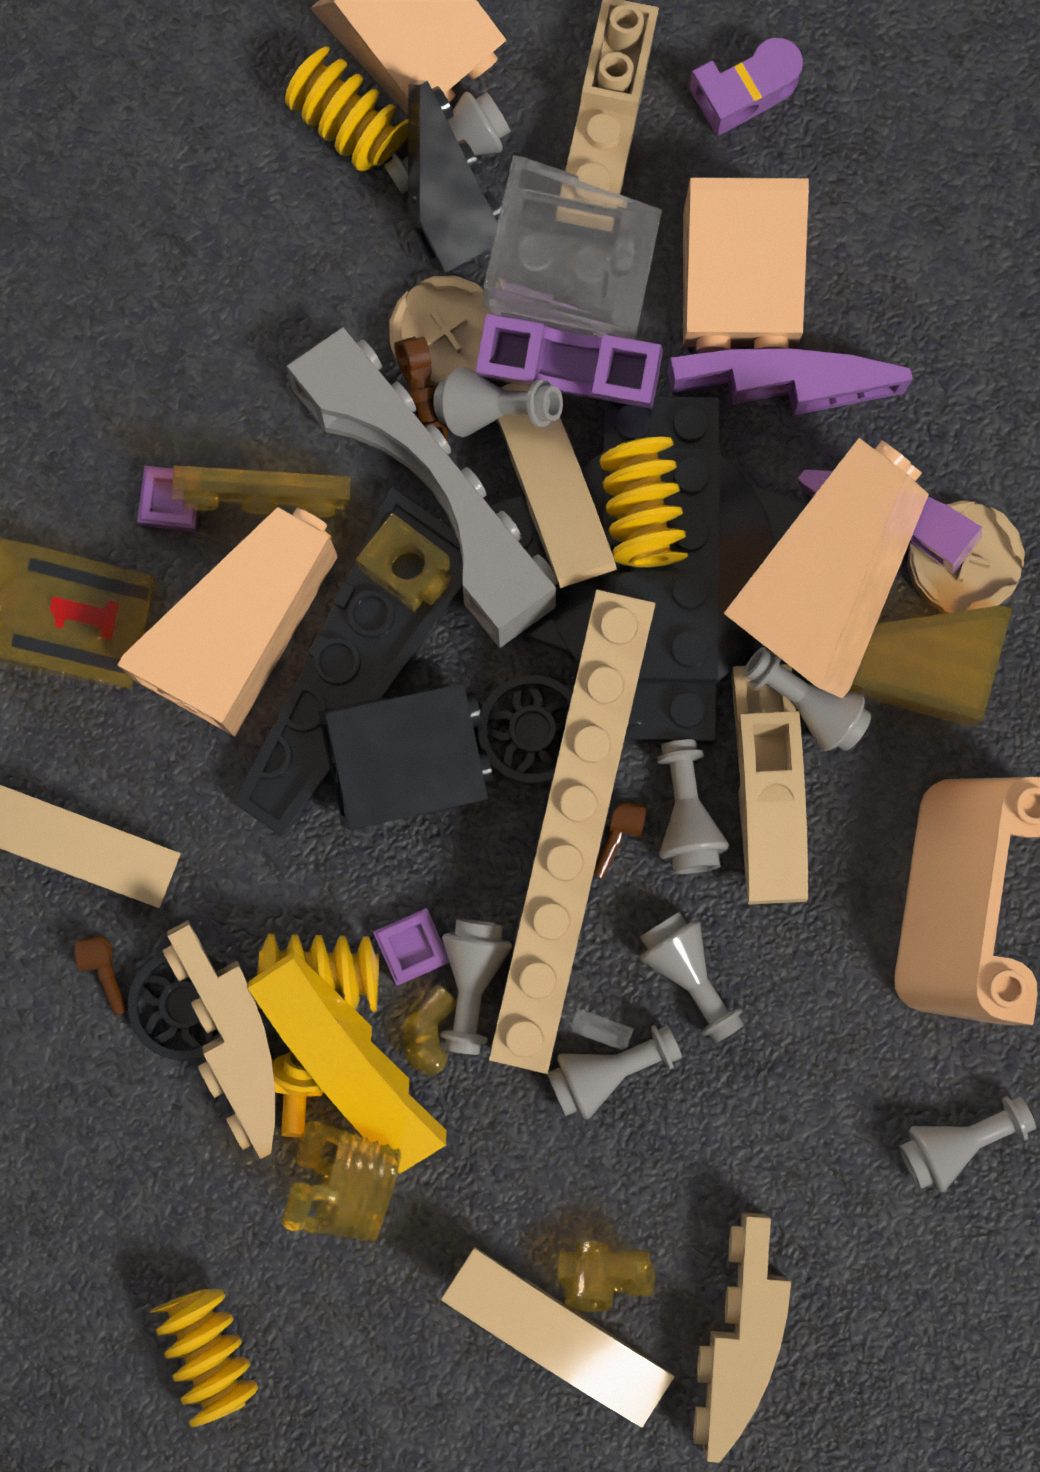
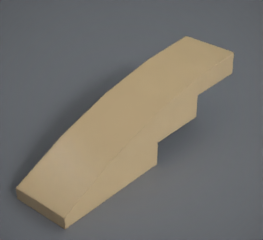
M508 384L500 388L505 391H529L530 387ZM505 414L496 419L506 442L511 463L526 497L529 513L560 588L617 570L598 513L561 418L559 417L556 421H551L546 427H536L532 424L528 415Z
M0 785V849L160 908L181 853Z
M476 1247L473 1248L441 1298L443 1302L494 1336L640 1427L644 1426L675 1377L576 1309L572 1310L528 1279L521 1278Z

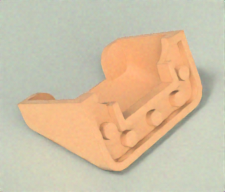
M1040 777L944 779L932 785L924 793L919 807L894 976L897 995L909 1008L921 1012L1000 1025L1034 1024L1038 992L1037 981L1032 971L1022 962L993 956L1010 836L1023 838L1040 837Z

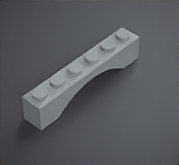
M342 327L287 365L292 391L325 432L354 438L384 451L408 467L432 491L448 515L460 545L463 562L462 585L464 605L497 646L501 648L556 608V587L554 585L558 582L555 574L540 555L537 554L531 558L519 543L522 536L513 520L502 510L495 514L483 499L486 496V491L477 476L468 467L461 471L448 456L451 453V449L442 433L433 424L425 428L413 413L416 411L415 403L406 389L397 381L390 385L379 372L382 365L370 345L363 339L356 343L344 327Z

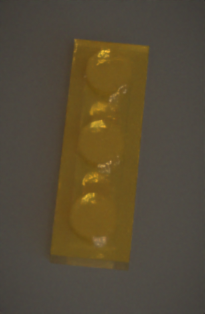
M174 466L171 499H183V507L195 510H216L219 507V502L242 503V511L249 513L270 514L277 508V505L300 506V509L316 517L335 516V509H345L350 500L351 477Z

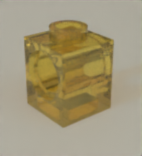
M394 513L390 515L356 558L359 570L414 612L423 600L432 605L445 590L452 578L445 573L450 567L449 556ZM406 553L416 554L425 562L422 573L410 580L401 579L392 572L394 561L400 555Z

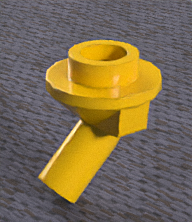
M292 1051L272 1061L275 1093L284 1094L281 1135L285 1137H304L307 1096H322L323 1091Z

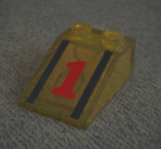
M0 538V665L132 690L134 680L118 666V663L123 654L144 634L155 577L37 545Z

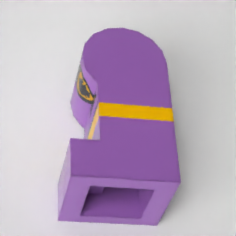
M771 38L758 46L753 57L721 74L713 60L693 70L689 90L718 137L788 98L798 84L803 58L800 50L793 42L785 38Z

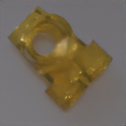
M582 1241L575 1245V1252H560L558 1278L562 1287L566 1289L565 1305L584 1312H604L613 1308L614 1292H624L626 1295L653 1296L655 1289L654 1263H651L650 1251L621 1250V1252H611V1247L608 1244L597 1241Z

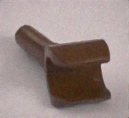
M622 802L614 808L609 832L606 836L607 840L597 858L593 875L604 879L619 849L622 834L641 837L646 816L644 805Z
M101 936L81 938L74 946L78 970L98 969L99 981L102 984L114 1016L127 1012L128 1009L114 977L111 943Z

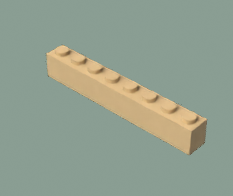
M596 590L489 1061L548 1074L656 603Z

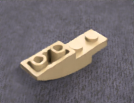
M602 0L582 89L579 113L559 197L557 215L611 226L614 225L659 7L625 0Z
M781 664V666H783L792 673L791 666H789L788 664ZM746 666L733 667L731 680L740 773L738 795L748 905L807 902V819L800 713L796 711L795 704L767 684L758 690H753L749 686L750 680L744 676Z
M189 920L167 931V936L172 945L162 951L178 981L180 982L190 977L200 995V998L194 1000L191 1004L207 1034L216 1029L221 1034V1037L202 1046L207 1062L199 1065L198 1068L214 1098L225 1093L235 1111V1114L229 1116L226 1120L242 1150L253 1145L259 1158L262 1159L271 1154L275 1127V1086L272 1059L264 1025L254 997L247 989L248 982L238 961L216 972Z
M742 1213L741 1226H731L729 1262L738 1263L737 1287L727 1286L725 1323L735 1324L734 1333L710 1331V1346H699L697 1382L707 1383L706 1407L695 1408L694 1444L703 1445V1453L707 1462L720 1463L741 1436L765 1392L781 1348L788 1316L791 1281L786 1276L767 1275L771 1218L765 1214Z

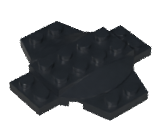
M655 396L653 409L604 400L603 452L588 462L581 471L611 552L614 547L622 542L612 539L609 535L611 524L619 519L609 516L606 512V504L615 496L606 493L603 489V481L612 473L602 469L600 458L604 453L621 443L639 438L661 436L671 437L674 445L658 452V458L674 460L677 466L676 469L661 475V481L677 483L680 489L679 492L664 498V504L681 507L683 511L682 515L667 521V527L684 530L686 534L685 538L671 544L670 550L687 553L688 557L677 563L657 567H634L615 562L617 570L562 588L557 583L554 585L556 587V608L517 636L552 648L558 647L569 651L580 664L596 590L656 603L624 741L671 742L691 739L695 740L696 743H714L716 741V684L726 678L732 672L733 667L740 664L746 655L755 653L761 647H765L726 616L724 612L801 514L807 503L749 484L743 474L721 455V449H719V397ZM525 495L489 505L495 514L502 510L513 520L522 536L519 543L530 557L533 558L538 554L551 567L529 513Z

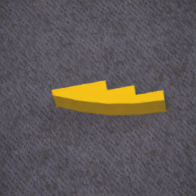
M293 951L248 982L247 989L282 1040L316 1084L354 1128L399 1174L446 1146L447 1130L409 1095L410 1078L371 1042L372 1026L298 954Z

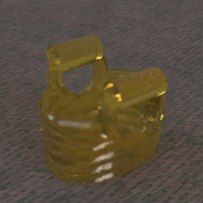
M309 1121L304 1127L295 1160L301 1167L312 1168L316 1173L325 1176L323 1185L310 1186L303 1182L292 1185L281 1218L282 1225L290 1231L301 1230L315 1235L325 1234L327 1237L335 1235L337 1238L346 1237L348 1240L357 1238L359 1242L363 1240H368L370 1243L375 1242L391 1200L399 1169L401 1151L399 1148L392 1149L389 1144L381 1145L378 1140L372 1142L367 1137L360 1138L357 1133L350 1134L345 1129L340 1130L333 1126H326L319 1121ZM325 1141L332 1142L338 1146L335 1163L327 1162L320 1157ZM312 1201H319L315 1218L308 1217Z

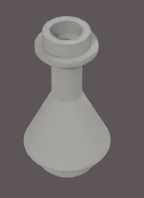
M464 92L452 110L454 117L448 120L457 141L466 140L474 155L501 152L503 145L500 138L511 132L500 110L488 92L476 99L470 92ZM393 151L390 153L393 159L385 163L384 166L401 194L408 191V156L401 159Z
M459 367L453 370L446 379L440 381L434 393V410L438 420L446 425L453 434L460 437L471 435L505 414L528 415L533 425L536 427H546L551 421H556L560 417L563 408L561 391L558 387L552 386L547 380H536L530 386L529 391H505L467 367Z
M765 647L758 649L750 658L744 670V676L750 680L749 686L753 690H758L767 684L791 700L796 705L819 749L828 751L839 747L843 751H847L861 739L871 720V713L864 708L865 698L861 691L849 690L844 698L837 697L813 684H807L780 665L781 658Z
M685 739L661 745L662 755L657 757V762L661 765H670L675 805L659 856L665 861H672L674 874H694L717 869L720 867L719 854L728 850L729 843L698 799L693 761L703 758L704 753L702 750H697L695 740Z
M680 912L640 936L647 948L646 951L641 953L640 960L689 992L709 1023L701 1033L703 1037L709 1035L714 1044L744 1026L739 1017L743 1013L742 1009L739 1008L729 1012L707 978L701 924L698 920H693L687 924Z
M456 919L455 932H448L442 936L458 988L453 1030L441 1031L440 1037L446 1039L445 1050L477 1055L480 1054L481 1044L487 1043V1037L477 1034L482 993L512 949V944L502 939L503 925L472 919Z
M655 1025L650 1026L653 1039L617 1055L560 1053L557 1056L560 1067L549 1071L547 1075L565 1116L579 1111L584 1119H590L626 1076L657 1062L663 1061L669 1070L673 1069L672 1062L681 1059L682 1055L669 1026L667 1025L660 1029H657Z
M1008 1096L1002 1098L1004 1111L969 1127L912 1126L909 1130L911 1141L900 1145L899 1149L917 1187L922 1189L932 1184L937 1191L945 1192L980 1148L1014 1132L1022 1141L1028 1140L1027 1133L1035 1130L1036 1125L1025 1101L1021 1097L1010 1100Z

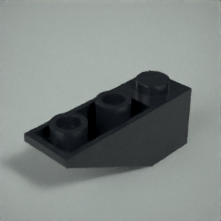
M416 80L408 84V219L433 268L446 273L505 241L506 239L499 225L505 223V217L493 194L489 191L483 194L473 174L479 171L480 168L471 147L464 139L457 141L448 123V120L452 119L454 114L445 94L439 86L431 88L428 81Z

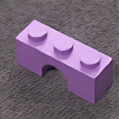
M486 313L476 373L489 380L528 387L536 380H547L552 386L558 387L561 393L653 409L663 349L661 344L602 334V337L574 334L549 328L543 323Z

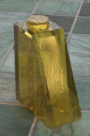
M999 605L876 624L850 690L861 691L864 697L973 728L982 722L1012 608Z

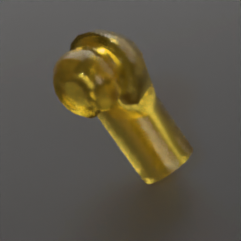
M438 983L407 1017L403 1027L405 1057L413 1069H420L423 1074L429 1076L441 1072L446 1066L448 1055L440 1047L438 1026L457 1006V1000Z

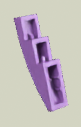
M730 349L670 358L667 371L672 394L728 383L732 405L788 394L793 416L905 394L913 380L911 368L855 355L801 349Z

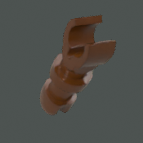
M414 336L394 342L397 362L405 380L409 384L410 389L407 392L415 403L417 418L425 428L433 424L448 442L447 426L438 420L434 410V393L438 383L432 384L431 355L425 337L416 338Z

